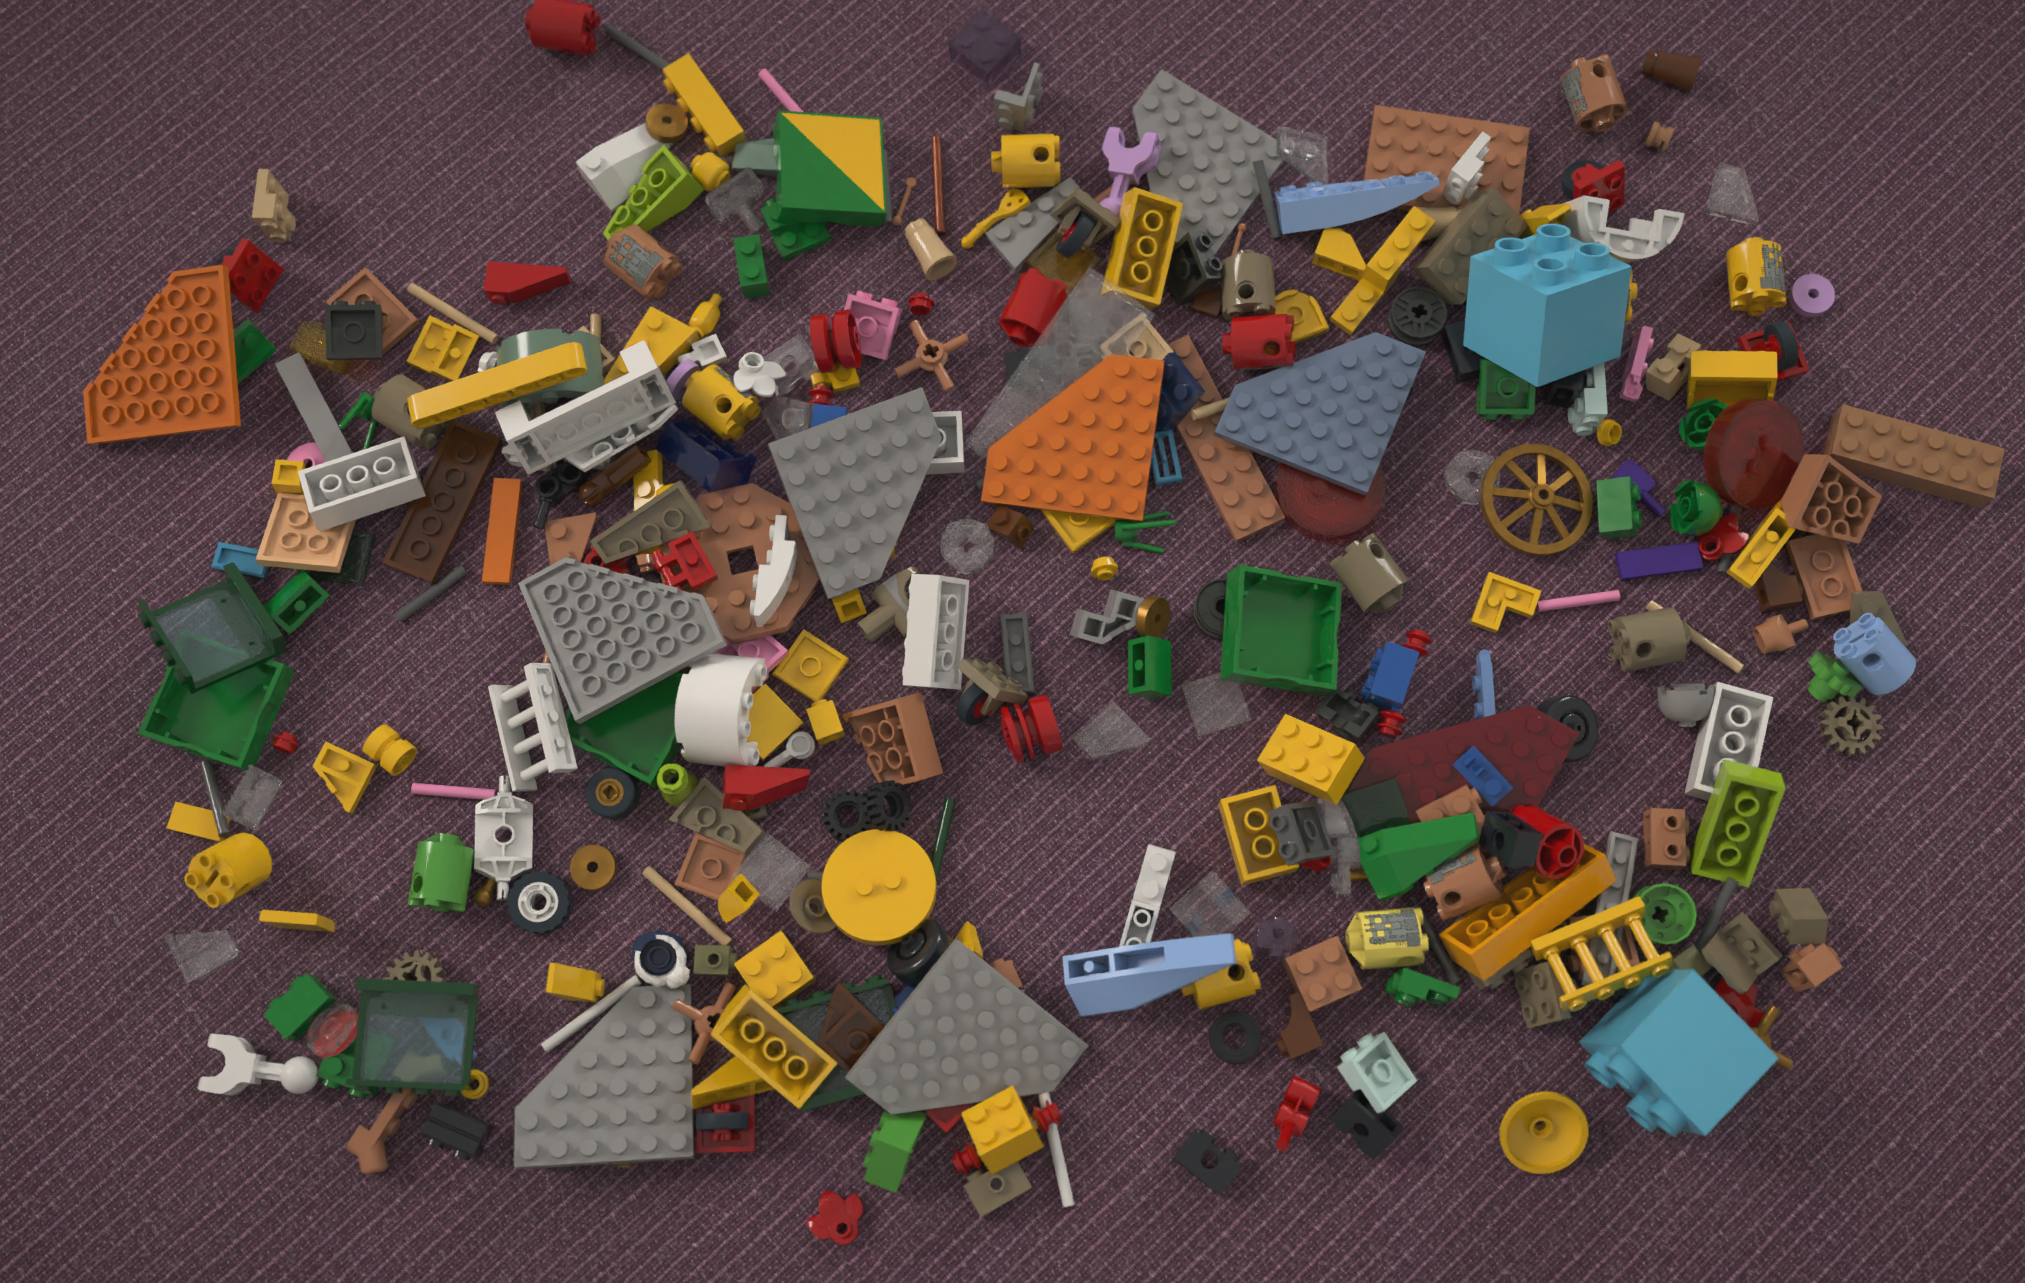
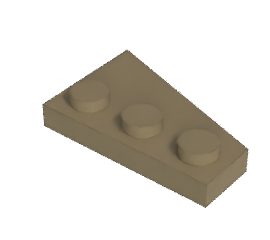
M706 777L700 781L668 819L747 854L766 833L743 810L722 809V790Z

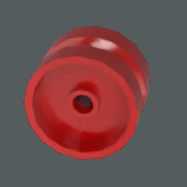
M849 309L836 311L833 319L826 313L812 315L810 319V335L819 371L821 373L835 372L838 370L839 364L845 370L860 368L862 363L861 343L857 323L852 311Z

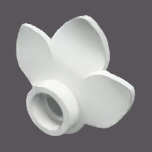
M749 352L739 361V370L734 374V385L739 392L752 389L759 396L771 397L775 392L774 380L785 377L786 373L779 364L764 361L760 354Z

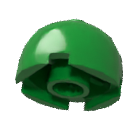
M1715 398L1703 399L1693 404L1688 409L1690 412L1686 418L1682 417L1680 421L1679 432L1682 440L1693 450L1703 454L1719 453L1724 448L1726 449L1725 444H1728L1726 441L1731 431L1738 424L1733 411L1728 405L1719 402Z
M1690 480L1682 482L1674 493V495L1678 496L1676 504H1670L1669 520L1672 529L1679 531V534L1699 536L1711 531L1723 513L1718 493L1710 485Z

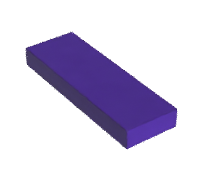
M1698 542L1617 552L1615 554L1620 581L1698 571L1703 568Z

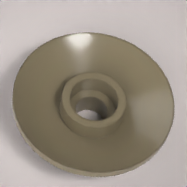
M808 879L800 882L790 895V910L796 922L805 930L816 934L827 933L834 929L836 925L830 918L823 901L822 881Z

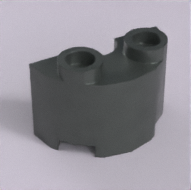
M1337 688V690L1326 696L1315 710V713L1320 719L1323 718L1333 725L1331 729L1349 741L1356 739L1359 742L1379 717L1380 710L1370 702L1366 704L1358 703V697L1350 690L1345 689V691Z

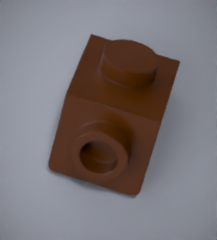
M1002 505L998 506L985 525L989 532L1008 539L1018 549L1022 548L1034 530V527L1023 514Z

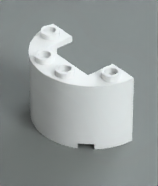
M1584 195L1563 203H1569L1572 207L1563 223L1564 226L1571 230L1570 237L1583 243L1603 244L1610 249V256L1626 264L1653 256L1669 245L1678 234L1685 214L1658 209L1654 212L1653 221L1631 218L1629 231L1606 227L1610 200Z
M711 653L689 665V667H692L689 674H683L680 681L675 705L676 740L678 743H682L684 747L680 753L690 763L724 767L725 765L756 766L760 756L757 749L758 742H747L751 732L749 712L754 701L753 693L751 692L752 686H763V681L767 676L765 658Z

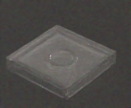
M1220 673L1181 685L1198 738L1251 722L1239 683L1220 680Z

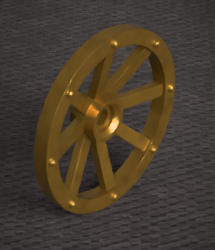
M1523 444L1507 450L1489 466L1481 484L1480 504L1488 527L1503 544L1519 553L1530 556H1548L1559 553L1578 541L1589 525L1593 509L1592 492L1589 482L1582 469L1572 458L1551 446ZM1528 455L1536 456V483L1512 459ZM1545 458L1557 463L1566 471L1565 474L1550 485L1546 484ZM1505 466L1528 490L1493 487L1498 472ZM1572 479L1578 490L1580 502L1556 496L1554 492ZM1493 497L1523 499L1524 504L1500 521L1494 508ZM1553 505L1579 512L1577 523L1570 534ZM1530 510L1533 512L1529 540L1525 542L1510 533L1506 527ZM1545 511L1561 541L1553 544L1538 545L1543 512Z

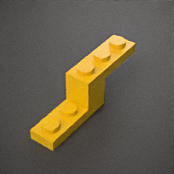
M1414 206L1368 262L1362 279L1333 313L1330 321L1349 335H1352L1398 278L1402 265L1432 229L1436 221Z
M1784 494L1751 535L1747 546L1726 572L1748 589L1755 584L1796 530L1789 528L1787 525L1786 514L1783 512L1781 505Z

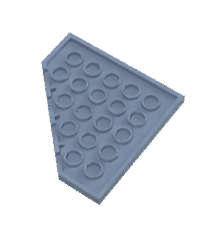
M1374 332L1295 362L1294 365L1284 366L1235 385L1214 436L1366 496L1426 351Z

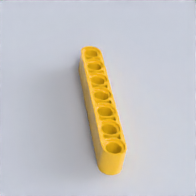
M578 342L565 343L413 394L407 398L412 426L416 428L430 427L583 376L588 370L582 344Z

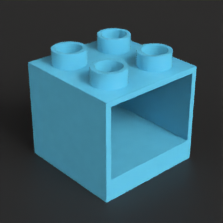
M1560 224L1541 225L1537 228L1536 235L1524 239H1499L1495 242L1494 249L1470 257L1463 345L1536 387L1618 358L1621 354L1632 266L1610 256V249L1603 244L1583 243L1570 237L1571 230Z
M1669 970L1662 976L1653 977L1652 975L1642 979L1639 985L1630 988L1628 993L1579 1041L1591 1055L1584 1064L1590 1074L1609 1089H1612L1618 1083L1632 1098L1625 1107L1631 1117L1650 1132H1653L1659 1126L1674 1137L1680 1131L1706 1136L1778 1059L1765 1043L1694 970Z

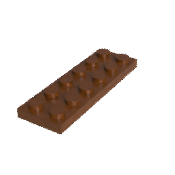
M451 421L422 480L426 496L412 501L382 562L385 566L430 584H435L503 443L501 438L458 421Z

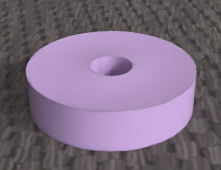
M1818 274L1801 276L1789 291L1791 306L1796 312L1806 317L1823 315L1832 306L1835 299V291L1832 284L1825 277ZM1808 293L1814 294L1815 298H1811Z
M692 360L682 362L666 381L675 401L683 398L687 390L685 384L688 378L696 371L701 372V367Z

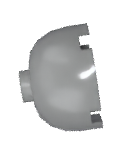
M1702 683L1672 684L1674 690L1666 691L1665 685L1657 687V699L1660 710L1669 720L1678 721L1680 727L1696 726V721L1705 719L1709 715L1715 694L1714 685H1710L1705 689V684Z

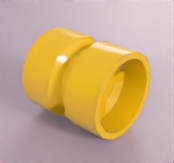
M383 724L367 738L363 745V752L375 762L380 761V766L392 776H397L412 763L417 754V748L407 740L400 739V734L389 725Z

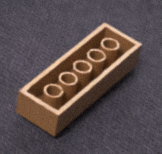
M1843 404L1831 416L1823 455H1829L1854 474L1982 508L1995 498L2005 448Z

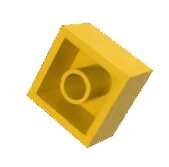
M782 931L734 963L750 989L774 1009H778L782 1006V1002L792 999L817 981Z

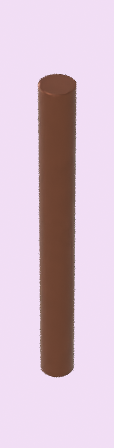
M932 136L935 232L937 235H945L941 136Z

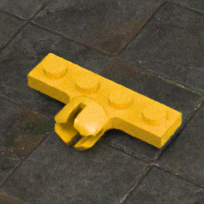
M659 450L647 451L651 462L634 475V511L675 484L663 485L662 452ZM664 543L637 552L635 557L641 554H652L654 551L660 550Z

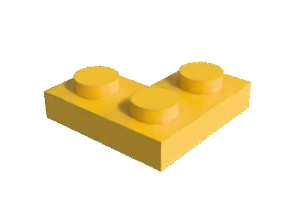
M1489 572L1470 624L1496 633L1505 609L1531 618L1541 590Z

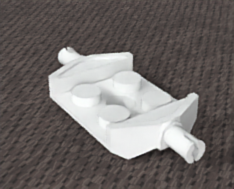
M499 776V792H497L496 796L485 799L475 805L474 871L498 883L497 900L502 901V892H504V901L509 899V883L511 880L532 871L533 804L512 795V792H510L511 783L509 776H506V784H504V776ZM508 829L512 833V838L508 842L501 843L495 838L497 831Z

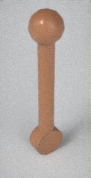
M913 177L906 180L907 188L897 215L892 219L895 226L902 224L901 217L910 192L916 187V180Z
M1239 223L1236 227L1238 233L1231 256L1238 252L1242 235L1247 230L1244 223Z

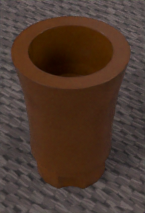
M1649 49L1641 75L1651 76V79L1677 86L1691 93L1702 56H1688Z

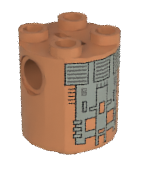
M1604 54L1590 60H1586V58L1576 59L1571 63V68L1560 77L1578 130L1603 132L1615 126V122L1626 114L1628 108L1609 55Z
M630 225L624 230L615 232L607 242V251L604 257L606 268L625 283L632 286L646 299L653 297L657 299L662 298L668 290L666 285L682 271L683 265L679 263V258L669 252L638 225Z
M1477 844L1466 849L1454 859L1443 861L1434 868L1436 872L1433 874L1425 875L1427 880L1424 882L1425 890L1430 898H1436L1439 904L1437 905V910L1442 920L1445 921L1504 897L1501 879L1507 877V872L1499 857L1489 856L1485 848L1481 844Z

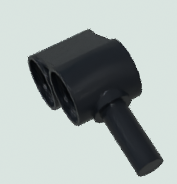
M566 461L536 480L535 490L539 495L538 501L540 505L533 527L543 530L550 507L557 506L563 502L565 495L569 492L578 493L580 486L588 481L584 471ZM579 473L575 479L568 480L572 474ZM555 487L553 492L545 494L548 488Z

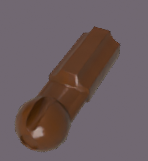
M634 443L592 479L580 486L578 493L581 502L587 506L601 504L605 497L622 486L651 462L647 451L641 445Z

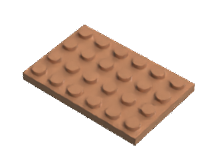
M1375 105L1364 181L1389 179V177L1399 175L1410 177L1415 176L1419 172H1431V174H1435L1438 177L1440 185L1409 202L1395 207V209L1409 210L1411 206L1426 208L1454 206L1455 208H1464L1473 196L1469 200L1465 198L1460 205H1454L1446 199L1442 192L1451 169L1483 131L1491 137L1487 146L1490 151L1483 160L1485 163L1480 172L1483 174V177L1477 184L1478 188L1474 195L1479 190L1496 189L1519 215L1530 128Z

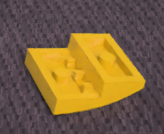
M429 315L406 362L410 366L451 382L458 380L479 335L456 324L454 326L449 325Z

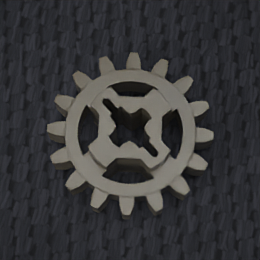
M1841 696L1835 702L1831 701L1826 705L1828 710L1820 713V716L1825 719L1818 723L1819 727L1825 729L1820 734V737H1828L1829 741L1826 743V746L1835 745L1836 754L1845 750L1846 757H1850L1854 753L1860 756L1866 753V750L1870 751L1875 747L1873 742L1881 740V736L1876 733L1883 729L1882 725L1876 723L1881 718V715H1873L1872 711L1875 709V706L1871 705L1867 708L1865 706L1866 699L1862 698L1856 702L1855 697L1851 698L1849 696L1845 700ZM1843 709L1841 717L1834 718L1836 713ZM1866 734L1864 740L1858 743L1860 735Z
M416 950L413 957L405 952L404 960L400 961L395 958L394 963L396 966L394 968L387 967L386 970L390 973V976L383 978L389 980L430 981L429 978L431 976V982H446L441 978L446 975V971L441 967V962L437 958L434 959L430 953L426 952L423 956L419 950Z

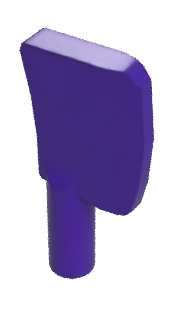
M1627 459L1612 478L1630 476L1634 483L1640 487V500L1660 518L1667 509L1648 493L1655 486V482L1642 467L1633 460Z

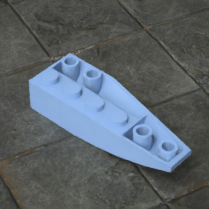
M1419 172L1415 176L1410 177L1399 175L1389 177V179H1371L1322 185V182H1311L1306 184V187L1297 189L1296 186H1284L1280 188V191L1274 192L1280 230L1282 234L1335 227L1360 221L1409 202L1437 187L1440 183L1435 174Z
M1233 934L1150 942L1062 956L1065 986L1080 1015L1083 1017L1136 1009L1236 964Z

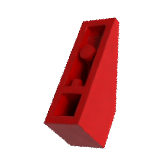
M488 261L483 291L492 303L505 305L506 303H517L570 284L572 278L566 267Z
M725 765L722 780V809H732L735 811L752 810L806 790L810 769Z

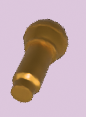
M488 877L484 885L475 891L474 900L478 905L487 906L493 901V893L497 885L495 880Z

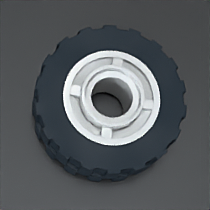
M533 871L531 874L526 873L520 880H516L513 888H510L509 899H507L508 913L511 915L514 924H517L520 929L537 935L550 934L554 930L562 928L563 924L569 920L570 912L573 910V896H571L570 887L557 875L546 871ZM544 895L547 900L544 909L537 911L534 907V901L538 896Z

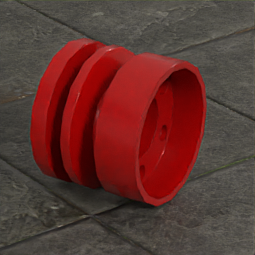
M1046 694L1028 699L1029 712L1023 713L1020 705L1014 703L1015 717H1011L1007 706L1000 708V725L1007 748L1014 756L1017 764L1024 762L1022 749L1025 748L1030 760L1035 759L1034 746L1038 744L1045 755L1063 750L1058 726Z

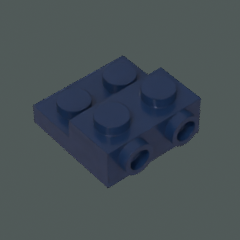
M1175 352L1168 353L1163 359L1165 366L1156 428L1161 430L1175 429L1205 393V390Z

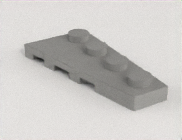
M1071 177L1030 203L1029 206L1018 214L1010 216L985 233L986 239L1016 274L1022 268V264L1037 253L1038 247L1046 239L1049 240L1055 234V229L1061 224L1050 215L1058 204L1077 188L1080 189Z

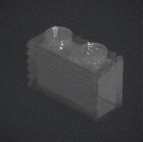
M249 765V770L245 771L246 775L242 776L243 780L239 781L240 785L236 786L237 790L233 791L234 795L231 796V800L228 801L229 805L225 806L226 810L222 811V814L256 831L283 781L253 765Z

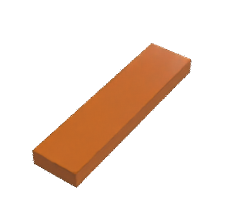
M494 478L482 582L484 584L511 585L523 485L521 479Z

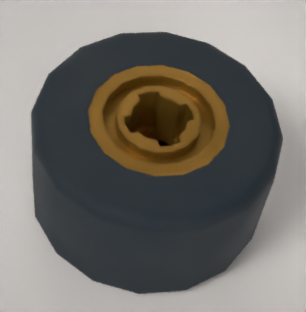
M613 767L604 768L594 773L588 781L585 790L586 801L590 809L597 815L612 820L622 819L631 814L636 808L640 797L639 786L635 779L623 770Z

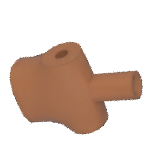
M1779 614L1754 627L1753 634L1761 652L1768 654L1775 651L1782 652L1795 647L1793 634L1804 631L1809 627L1805 619L1787 624L1783 615Z

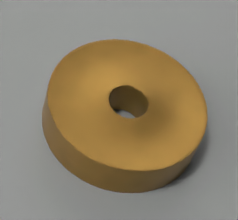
M664 103L655 105L648 111L645 127L653 139L662 143H675L685 136L688 119L679 107Z
M1150 595L1142 602L1136 617V630L1140 637L1152 636L1160 638L1163 635L1170 619V605L1167 599Z
M588 845L578 850L573 856L570 863V873L575 883L583 889L599 891L609 886L614 880L617 873V863L612 853L606 848L599 845ZM597 863V871L591 873L589 871L590 865Z

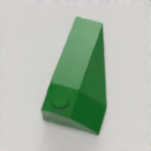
M1468 813L1387 828L1358 838L1361 864L1378 899L1384 901L1407 893L1414 887V882L1424 875L1429 876L1436 872L1434 868L1443 861L1454 859L1479 840L1476 815Z

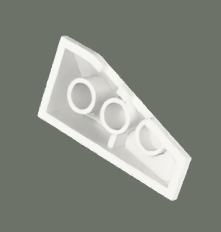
M644 123L595 147L577 160L576 164L581 176L613 213L619 206L627 202L631 195L628 191L632 184H638L644 174L641 170L645 163L663 145L669 149L673 143H662L653 139L648 134Z
M673 404L568 455L566 460L586 472L653 433L678 408Z

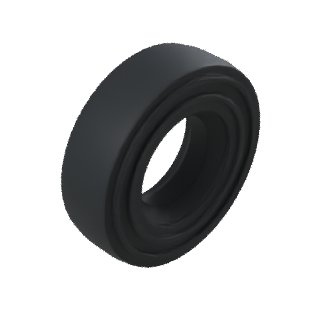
M1239 1011L1224 1013L1214 1021L1210 1028L1209 1043L1211 1049L1224 1062L1230 1064L1244 1063L1254 1057L1259 1050L1261 1044L1260 1028L1256 1021L1246 1013ZM1237 1026L1244 1030L1246 1042L1243 1047L1232 1049L1226 1045L1224 1033L1229 1027Z

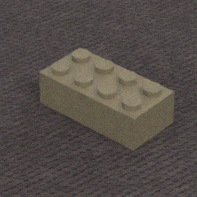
M1496 189L1479 190L1420 258L1413 269L1433 291L1439 294L1444 300L1445 305L1463 304L1467 299L1470 257L1494 249L1495 242L1499 239L1519 238L1528 226Z

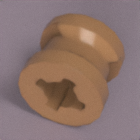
M1654 121L1643 146H1653L1659 152L1664 153L1674 128L1670 126L1667 128L1662 127L1659 122Z

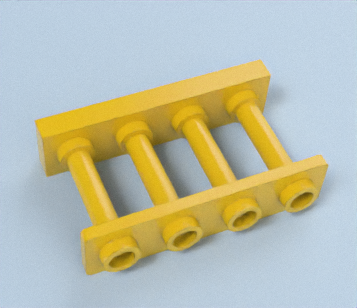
M1640 896L1531 941L1532 953L1536 961L1541 959L1549 961L1565 992V995L1559 998L1560 1007L1563 1012L1569 1009L1570 1011H1577L1585 1007L1587 1002L1596 998L1598 1000L1606 999L1612 996L1615 990L1620 988H1633L1639 985L1642 979L1652 975L1653 977L1662 976L1672 967L1673 957L1670 952L1659 956L1641 923L1642 918L1645 917V905ZM1624 925L1630 927L1648 961L1631 967L1613 933L1615 929ZM1597 936L1603 938L1620 970L1619 973L1604 978L1586 945L1588 940ZM1570 947L1576 949L1593 982L1576 990L1559 956L1561 951Z

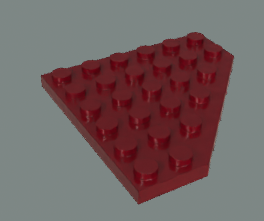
M1530 705L1522 706L1373 747L1345 797L1396 826L1420 823L1421 820L1415 810L1465 784L1469 790L1474 788L1452 765L1474 745L1513 787L1493 807L1479 794L1483 803L1478 806L1483 815L1486 814V811L1513 813V810L1520 805L1538 807L1580 733Z

